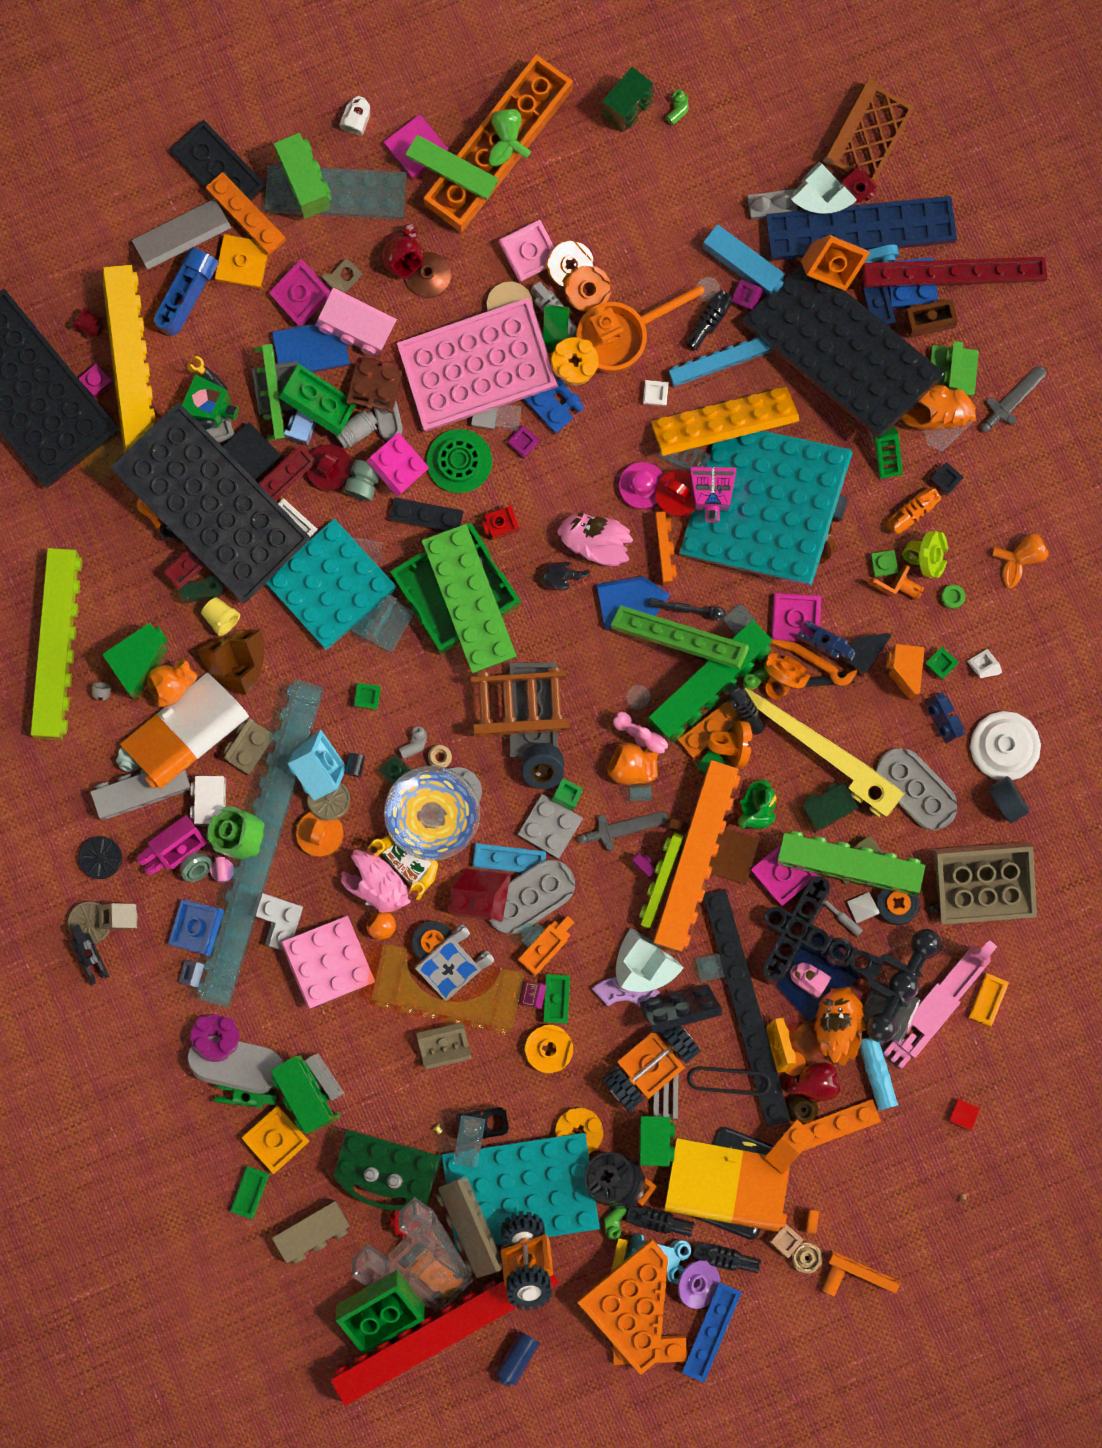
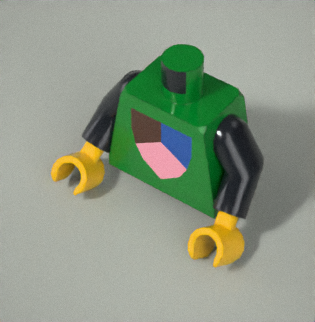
M193 357L192 359L197 362L198 367L195 368L192 364H188L187 367L191 372L198 371L199 375L194 376L182 406L206 430L219 428L224 417L235 420L239 413V407L230 404L231 398L227 387L208 367H203L204 362L200 357Z

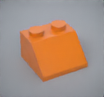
M828 235L812 242L801 263L806 275L846 291L870 253L863 248Z
M896 644L893 650H889V654H887L886 668H890L889 676L910 701H915L920 695L924 647Z

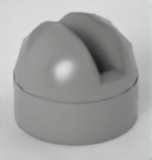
M95 682L92 684V695L96 700H98V697L102 698L103 701L109 698L111 694L110 684L105 682Z

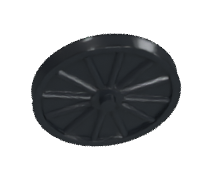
M97 836L89 839L83 844L79 852L81 869L94 879H106L113 876L122 863V853L119 846L108 837Z

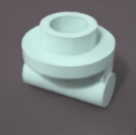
M121 747L119 756L116 759L119 768L126 772L138 770L139 765Z

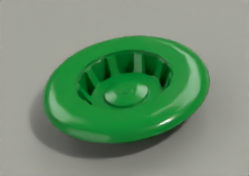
M466 429L449 430L438 436L430 446L427 454L428 472L433 481L446 491L453 493L470 492L481 486L488 478L492 468L491 450L486 441L475 432ZM445 462L446 466L443 468L441 463ZM473 462L477 463L476 468L472 467ZM450 470L451 472H453L452 475H449L447 471ZM469 470L472 472L469 475H466V472H468ZM456 474H462L463 477H456Z

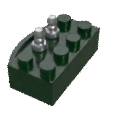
M347 1129L334 1177L348 1193L365 1204L386 1210H407L429 1203L442 1156ZM357 1184L363 1189L383 1197L405 1198L406 1204L386 1205L374 1202L355 1192L353 1186Z

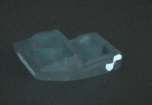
M461 1116L453 1164L478 1167L486 1119Z

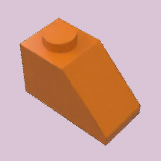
M796 1120L764 1159L783 1174L816 1135L800 1121Z

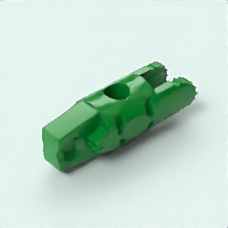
M216 1084V1088L233 1090L234 1094L233 1097H214V1103L263 1108V1104H276L277 1093H252ZM242 1093H248L250 1098H244Z

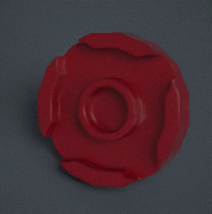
M323 445L310 453L317 462L306 473L314 487L324 492L342 489L347 479L352 476L350 473L352 462L347 452L336 445Z

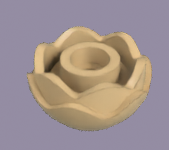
M802 1243L792 1253L793 1265L800 1272L813 1273L822 1264L821 1251L814 1244Z

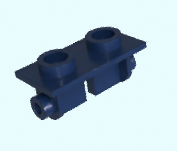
M942 692L925 701L928 713L933 717L938 727V732L946 744L955 738L965 735L963 731L965 728L958 715L949 716V713L955 709L948 695L945 696Z

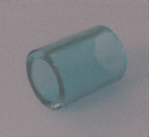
M630 785V802L652 801L651 785Z

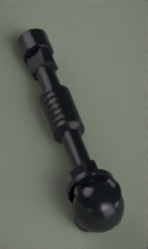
M650 598L649 607L669 608L683 613H700L708 616V619L712 618L716 621L722 620L725 616V611L720 606L713 607L711 605L709 608H700L680 602H664V600Z

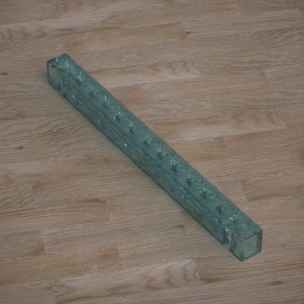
M295 679L294 684H290L286 694V698H289L288 705L281 710L279 720L282 721L280 730L276 729L272 743L276 745L273 753L269 752L266 760V766H269L267 775H262L259 788L262 789L260 798H255L252 807L255 815L264 822L260 851L255 857L241 860L240 865L234 867L232 880H235L232 889H228L225 897V902L228 903L226 912H223L220 932L216 936L213 946L212 958H207L204 971L207 972L205 981H200L197 991L201 1001L228 1009L230 1007L256 917L251 916L258 893H264L298 779L297 776L291 773L288 762L293 751L311 736L324 692L322 686Z

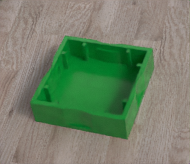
M470 522L467 524L478 556L482 557L483 569L503 618L519 608L521 601L505 575L496 567L491 559L489 550ZM426 552L416 555L390 571L391 577L440 655L459 645L458 635Z

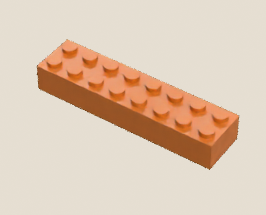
M536 54L458 153L457 157L498 178L499 182L494 188V192L521 158V155L513 149V153L507 162L498 166H490V152L495 144L501 141L492 126V114L495 111L518 110L521 114L522 122L516 140L528 149L573 91V81ZM440 176L424 197V206L460 233L464 231L486 203L485 199Z

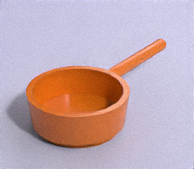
M697 286L643 316H640L634 309L622 303L605 302L598 304L588 310L580 320L577 328V338L589 340L596 349L599 358L598 371L604 373L625 371L637 362L645 349L647 342L645 324L704 293V287ZM601 307H605L606 310L612 308L621 327L624 329V337L604 347L601 345L590 324V318L593 317L592 313ZM607 319L601 322L604 326L610 325V321Z

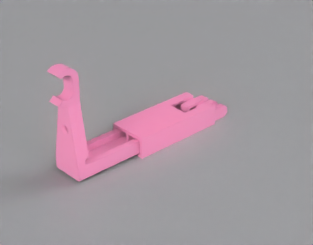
M990 940L983 947L971 946L941 984L937 983L919 1004L906 1032L907 1035L915 1026L917 1030L922 1032L913 1045L911 1043L917 1037L913 1033H911L907 1040L903 1039L901 1044L893 1041L884 1051L883 1055L887 1057L892 1050L896 1053L890 1060L895 1063L901 1056L903 1060L898 1064L900 1069L906 1065L911 1057L916 1058L961 1003L958 1000L991 962L990 955L997 946Z

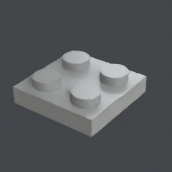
M542 794L518 836L559 860L583 818Z

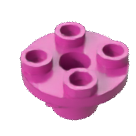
M638 462L627 467L619 481V491L623 501L637 509H648L657 506L655 489L658 481L664 476L662 471L655 465L647 462Z

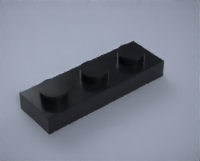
M394 497L390 522L445 532L461 526L464 510Z

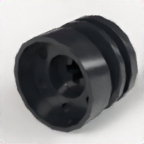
M614 1152L601 1153L593 1158L587 1166L584 1176L585 1187L589 1194L597 1201L616 1209L630 1208L636 1204L644 1194L646 1186L645 1175L641 1167L632 1160Z

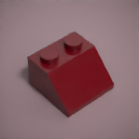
M465 869L452 888L448 912L462 917L503 922L511 875Z

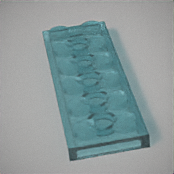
M268 165L265 212L302 214L281 165ZM320 167L323 177L321 181L326 180L332 200L329 201L330 209L317 215L404 220L407 172Z

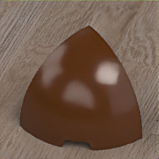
M257 629L237 631L232 638L223 640L218 637L199 648L197 653L207 670L221 684L237 693L247 695L257 682L263 664L264 643L261 630Z

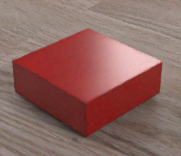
M957 1099L948 1121L971 1131L981 1108Z

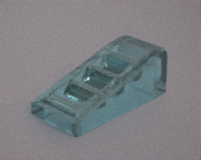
M698 448L685 450L680 460L676 459L679 452L673 453L672 456H662L660 452L658 456L687 472H690L697 457L701 459L697 467H706L711 458L710 454ZM691 453L693 456L687 464L684 461L688 454Z

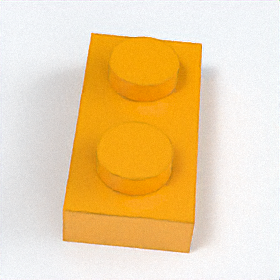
M784 1018L774 1019L765 1028L777 1073L786 1072L796 1063L795 1051L792 1049L789 1039V1030L785 1025Z

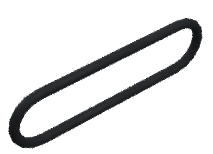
M696 1067L691 1070L688 1077L691 1087L699 1091L762 1096L768 1093L771 1087L769 1076L757 1071ZM698 1070L760 1075L766 1078L768 1085L763 1092L705 1088L695 1086L692 1082V1075Z

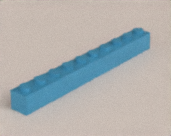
M758 337L752 339L753 341H743L736 347L729 346L725 351L713 352L708 357L702 356L695 362L688 361L681 367L674 366L669 371V377L673 387L768 354L773 352V350Z

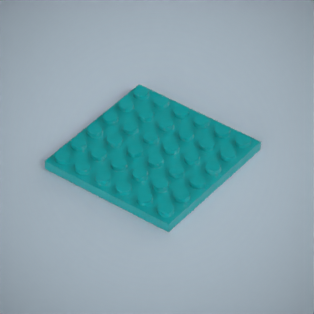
M759 431L713 443L706 467L736 468L729 510H720V521L716 523L705 521V510H695L691 514L679 554L687 558L812 586L853 452L847 448L767 431Z

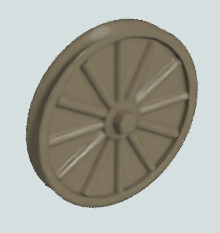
M340 782L337 790L315 801L308 794V807L320 819L335 820L342 817L349 809L350 793L346 786Z
M87 901L80 903L71 911L68 918V928L79 924L83 933H90L94 944L105 939L110 930H99V906L101 904Z

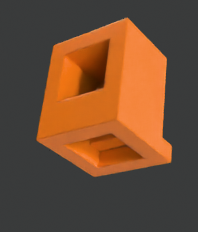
M601 307L592 313L593 317L590 318V324L603 347L624 337V329L621 327L612 308L606 310L605 307ZM607 319L610 321V325L604 326L601 322Z

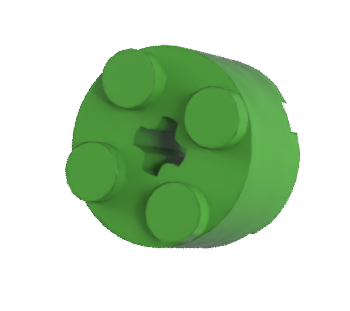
M233 806L222 808L220 810L222 812L218 816L214 815L208 827V840L212 843L213 849L238 860L255 857L260 851L264 822L256 815Z

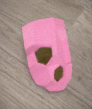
M808 963L797 964L790 970L793 982L816 998L820 997L831 979L829 975Z

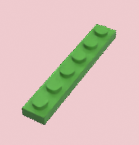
M621 605L611 624L613 630L737 669L741 668L749 650L747 644Z

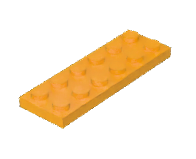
M783 387L669 417H662L651 421L662 456L798 422L799 415L788 388Z

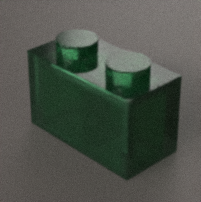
M836 782L825 788V794L819 797L817 794H814L804 800L805 805L801 809L815 833L859 808L845 783L838 785Z

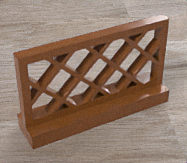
M868 78L863 83L822 163L828 166L833 165L845 173L850 171L857 163L860 166L871 164L874 172L871 178L876 181L915 107L876 85V81ZM875 93L884 97L885 106L875 108L873 102ZM900 106L906 109L907 112L903 118L895 120L892 107ZM888 109L891 121L880 124L877 111ZM872 113L876 125L865 128L862 118L864 115ZM892 124L895 134L892 138L885 139L881 127ZM877 128L880 141L869 143L866 131ZM862 132L865 145L854 148L852 136ZM882 144L883 157L874 159L871 147ZM866 148L870 161L859 163L855 151ZM851 152L855 165L847 167L839 162L843 154Z

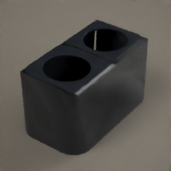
M502 1107L462 1113L457 1116L460 1137L466 1142L501 1136L509 1132L507 1113ZM493 1114L500 1115L504 1120V1126L499 1131H492L488 1128L487 1120ZM471 1118L476 1119L480 1123V1131L473 1136L466 1134L463 1128L465 1121Z

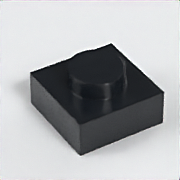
M946 462L930 481L948 496L964 477Z

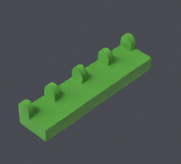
M267 344L254 347V352L263 351L265 367L257 368V373L266 372L268 391H261L260 396H269L271 414L263 415L264 420L272 419L274 435H267L266 440L285 439L273 345Z

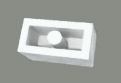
M195 776V782H191V796H195V806L190 807V819L194 820L196 826H209L214 815L218 816L222 812L220 810L226 806V778L224 776Z

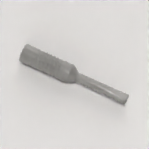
M826 901L825 906L837 916V920L858 937L863 929L855 924L844 912H839Z

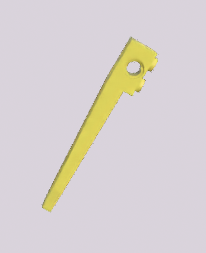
M745 688L761 712L854 780L849 786V789L852 791L850 795L860 803L865 800L871 805L870 810L877 816L881 817L883 814L886 817L889 816L905 793L856 757L755 692ZM872 786H878L882 791L881 797L877 800L872 799L869 795V790Z

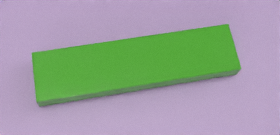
M419 135L415 137L406 153L407 158L488 201L499 182V179Z

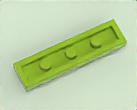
M675 833L672 838L668 837L663 848V851L667 852L664 861L660 859L655 873L659 874L656 883L651 882L647 893L648 896H651L649 904L643 905L639 916L643 919L642 926L651 928L682 844L683 835Z

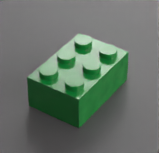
M398 1270L336 1304V1322L363 1355L424 1321V1303Z

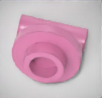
M225 857L215 858V862L210 869L211 876L217 882H228L234 875V866Z

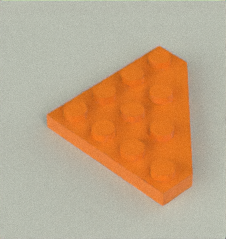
M652 1238L577 1300V1303L640 1375L660 1358L668 1256Z

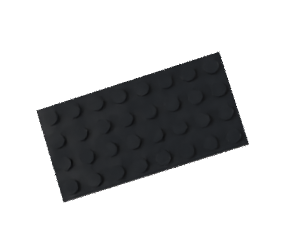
M802 264L783 281L784 285L778 292L773 290L771 294L742 319V324L878 439L944 377L942 370L849 293L806 275Z
M3 289L0 291V432L47 489L120 432V429L9 293Z
M179 402L110 467L135 495L243 604L311 539Z

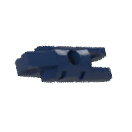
M806 620L804 626L810 631H814L815 634L811 638L804 633H799L797 639L836 659L839 655L850 661L853 659L856 652L853 648L846 645L847 640Z

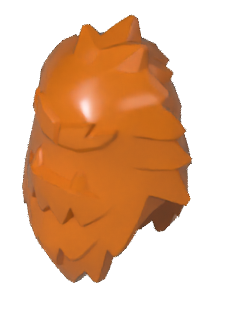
M935 385L919 400L927 408L910 410L901 418L905 424L918 429H953L959 426L962 428L970 420L976 421V407L963 390H951L945 385Z

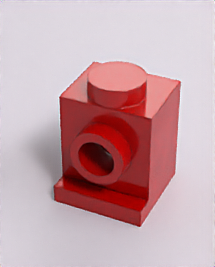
M511 505L486 514L485 521L482 522L485 534H490L492 540L519 532V526ZM497 519H503V525L498 526L495 524Z

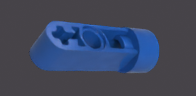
M192 247L188 250L181 263V269L154 317L156 326L168 336L179 333L206 282L210 281L219 264L215 258L197 248ZM183 298L182 302L179 305H176V302L179 299Z

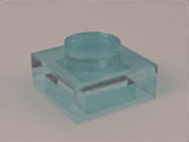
M538 923L535 926L530 924L522 932L521 935L524 938L521 942L529 948L545 929Z
M719 954L695 959L701 983L725 977Z

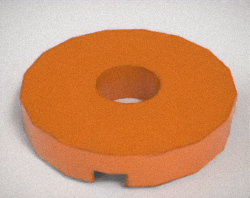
M587 265L578 267L569 274L565 282L564 291L566 299L575 309L587 312L592 307L608 301L611 294L610 280L606 273L598 267ZM590 282L593 285V292L587 296L583 292V286L585 283Z

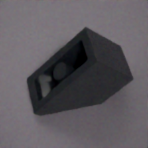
M883 633L855 638L852 643L847 642L846 645L853 648L856 654L851 661L841 657L840 662L853 671L857 669V674L863 677L892 635Z

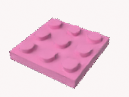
M348 916L281 942L308 1009L375 983Z

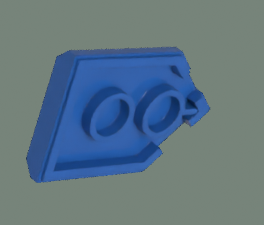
M644 576L597 584L605 630L612 629L611 624L620 605L656 616L661 608L649 607L650 598L666 602L670 596L669 593Z

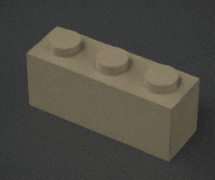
M335 1201L272 1239L286 1264L292 1261L295 1265L306 1259L305 1253L313 1249L316 1253L328 1246L325 1241L332 1237L338 1240L347 1235V1229L351 1225L338 1202Z

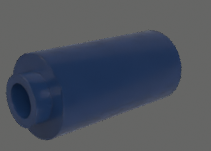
M519 1331L495 1372L498 1375L496 1380L507 1387L511 1384L516 1386L539 1347L540 1342Z

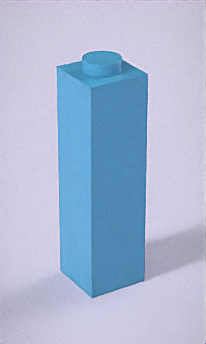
M717 224L703 242V249L748 283L762 288V293L766 296L771 294L773 290L778 292L784 285L783 279L785 274L720 225Z

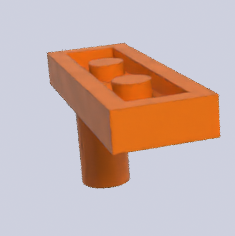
M832 1251L829 1258V1264L832 1265V1268L822 1291L835 1296L846 1271L893 1293H897L900 1282Z

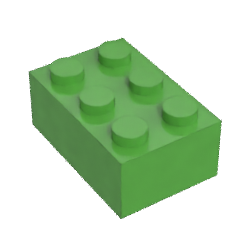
M297 133L274 143L277 158L304 219L329 210V201L332 200L331 192L326 180L321 181L323 179L321 169L317 160H312L314 157L308 139H302L301 134Z

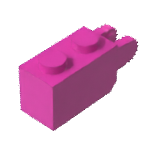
M185 815L149 841L150 847L140 853L136 860L140 865L148 863L144 871L148 875H153L164 866L166 869H173L187 855L198 851L207 842L189 817Z

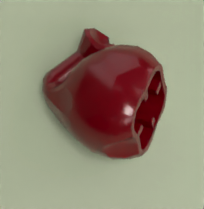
M406 224L403 231L390 234L383 247L382 262L384 267L390 274L399 278H408L423 264L424 252L420 243L416 240L418 230L414 224Z
M818 1062L806 1066L801 1071L799 1078L795 1076L787 1077L785 1088L791 1094H802L812 1102H824L835 1098L840 1093L836 1068L833 1064L827 1062Z

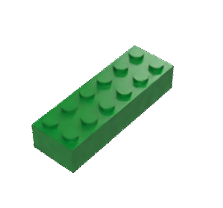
M754 620L732 639L747 644L749 647L740 669L709 660L649 716L648 725L658 735L662 736L667 744L671 740L675 743L684 735V728L688 724L691 727L701 719L702 711L705 708L708 710L713 708L719 702V695L722 692L727 694L725 687L730 682L736 685V679L739 676L744 678L753 670V663L756 660L761 662L770 654L772 649L770 646L773 640Z

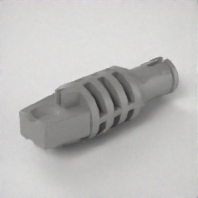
M541 282L532 287L531 293L535 297L534 302L542 310L543 314L547 304L564 307L551 290L548 291ZM569 318L568 338L576 337L577 327Z

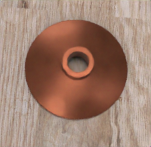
M424 252L422 266L411 276L405 278L408 288L414 294L424 298L436 297L442 294L449 286L451 269L448 262L439 254ZM430 269L432 274L425 276L423 274L424 270Z

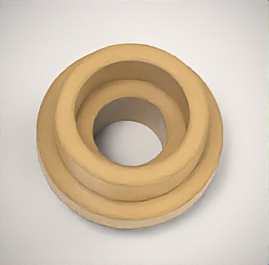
M437 745L429 751L428 760L434 768L443 769L451 763L452 754L446 746ZM442 753L445 758L443 761H437L435 759L436 755Z

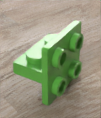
M956 341L953 342L951 347L933 345L931 362L944 372V377L936 385H945L951 390H963L968 396H974L979 351L964 349L963 342Z

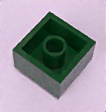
M631 67L602 101V116L622 132L627 127L631 129L639 119L637 117L642 110L647 111L653 103L654 83L634 67Z

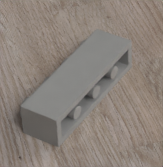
M186 769L161 790L158 787L153 789L144 778L148 775L144 770L140 771V775L134 777L131 774L118 778L117 783L109 785V782L95 786L96 790L91 791V795L99 818L105 821L191 791V784Z

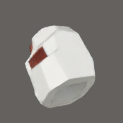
M357 96L351 99L341 118L340 129L355 135H363L370 117V105L365 98Z

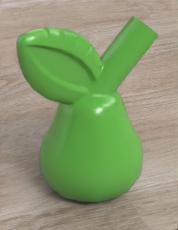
M516 109L495 111L492 114L491 123L501 141L495 144L490 152V166H498L507 162L513 153V149L525 159L531 153L529 149L516 140L522 122L521 114Z

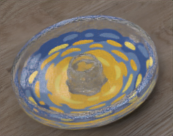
M439 766L419 767L401 776L390 789L384 808L385 824L392 840L407 854L428 861L444 860L457 855L471 843L480 822V804L472 786L458 773Z

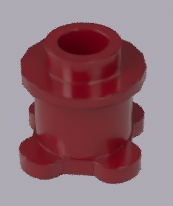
M85 307L74 323L75 330L78 332L83 330L88 333L90 338L99 336L104 328L103 318L93 316L89 309Z

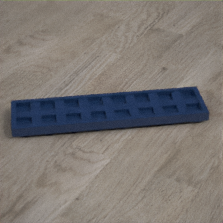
M951 196L852 205L833 213H815L801 210L766 214L771 261L803 258L812 242L828 235L865 250L886 245H897L898 248L956 243L957 241Z

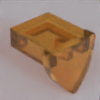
M807 1023L801 1025L789 1036L791 1046L803 1055L806 1062L821 1050V1044L818 1042L817 1036L809 1029L810 1026Z

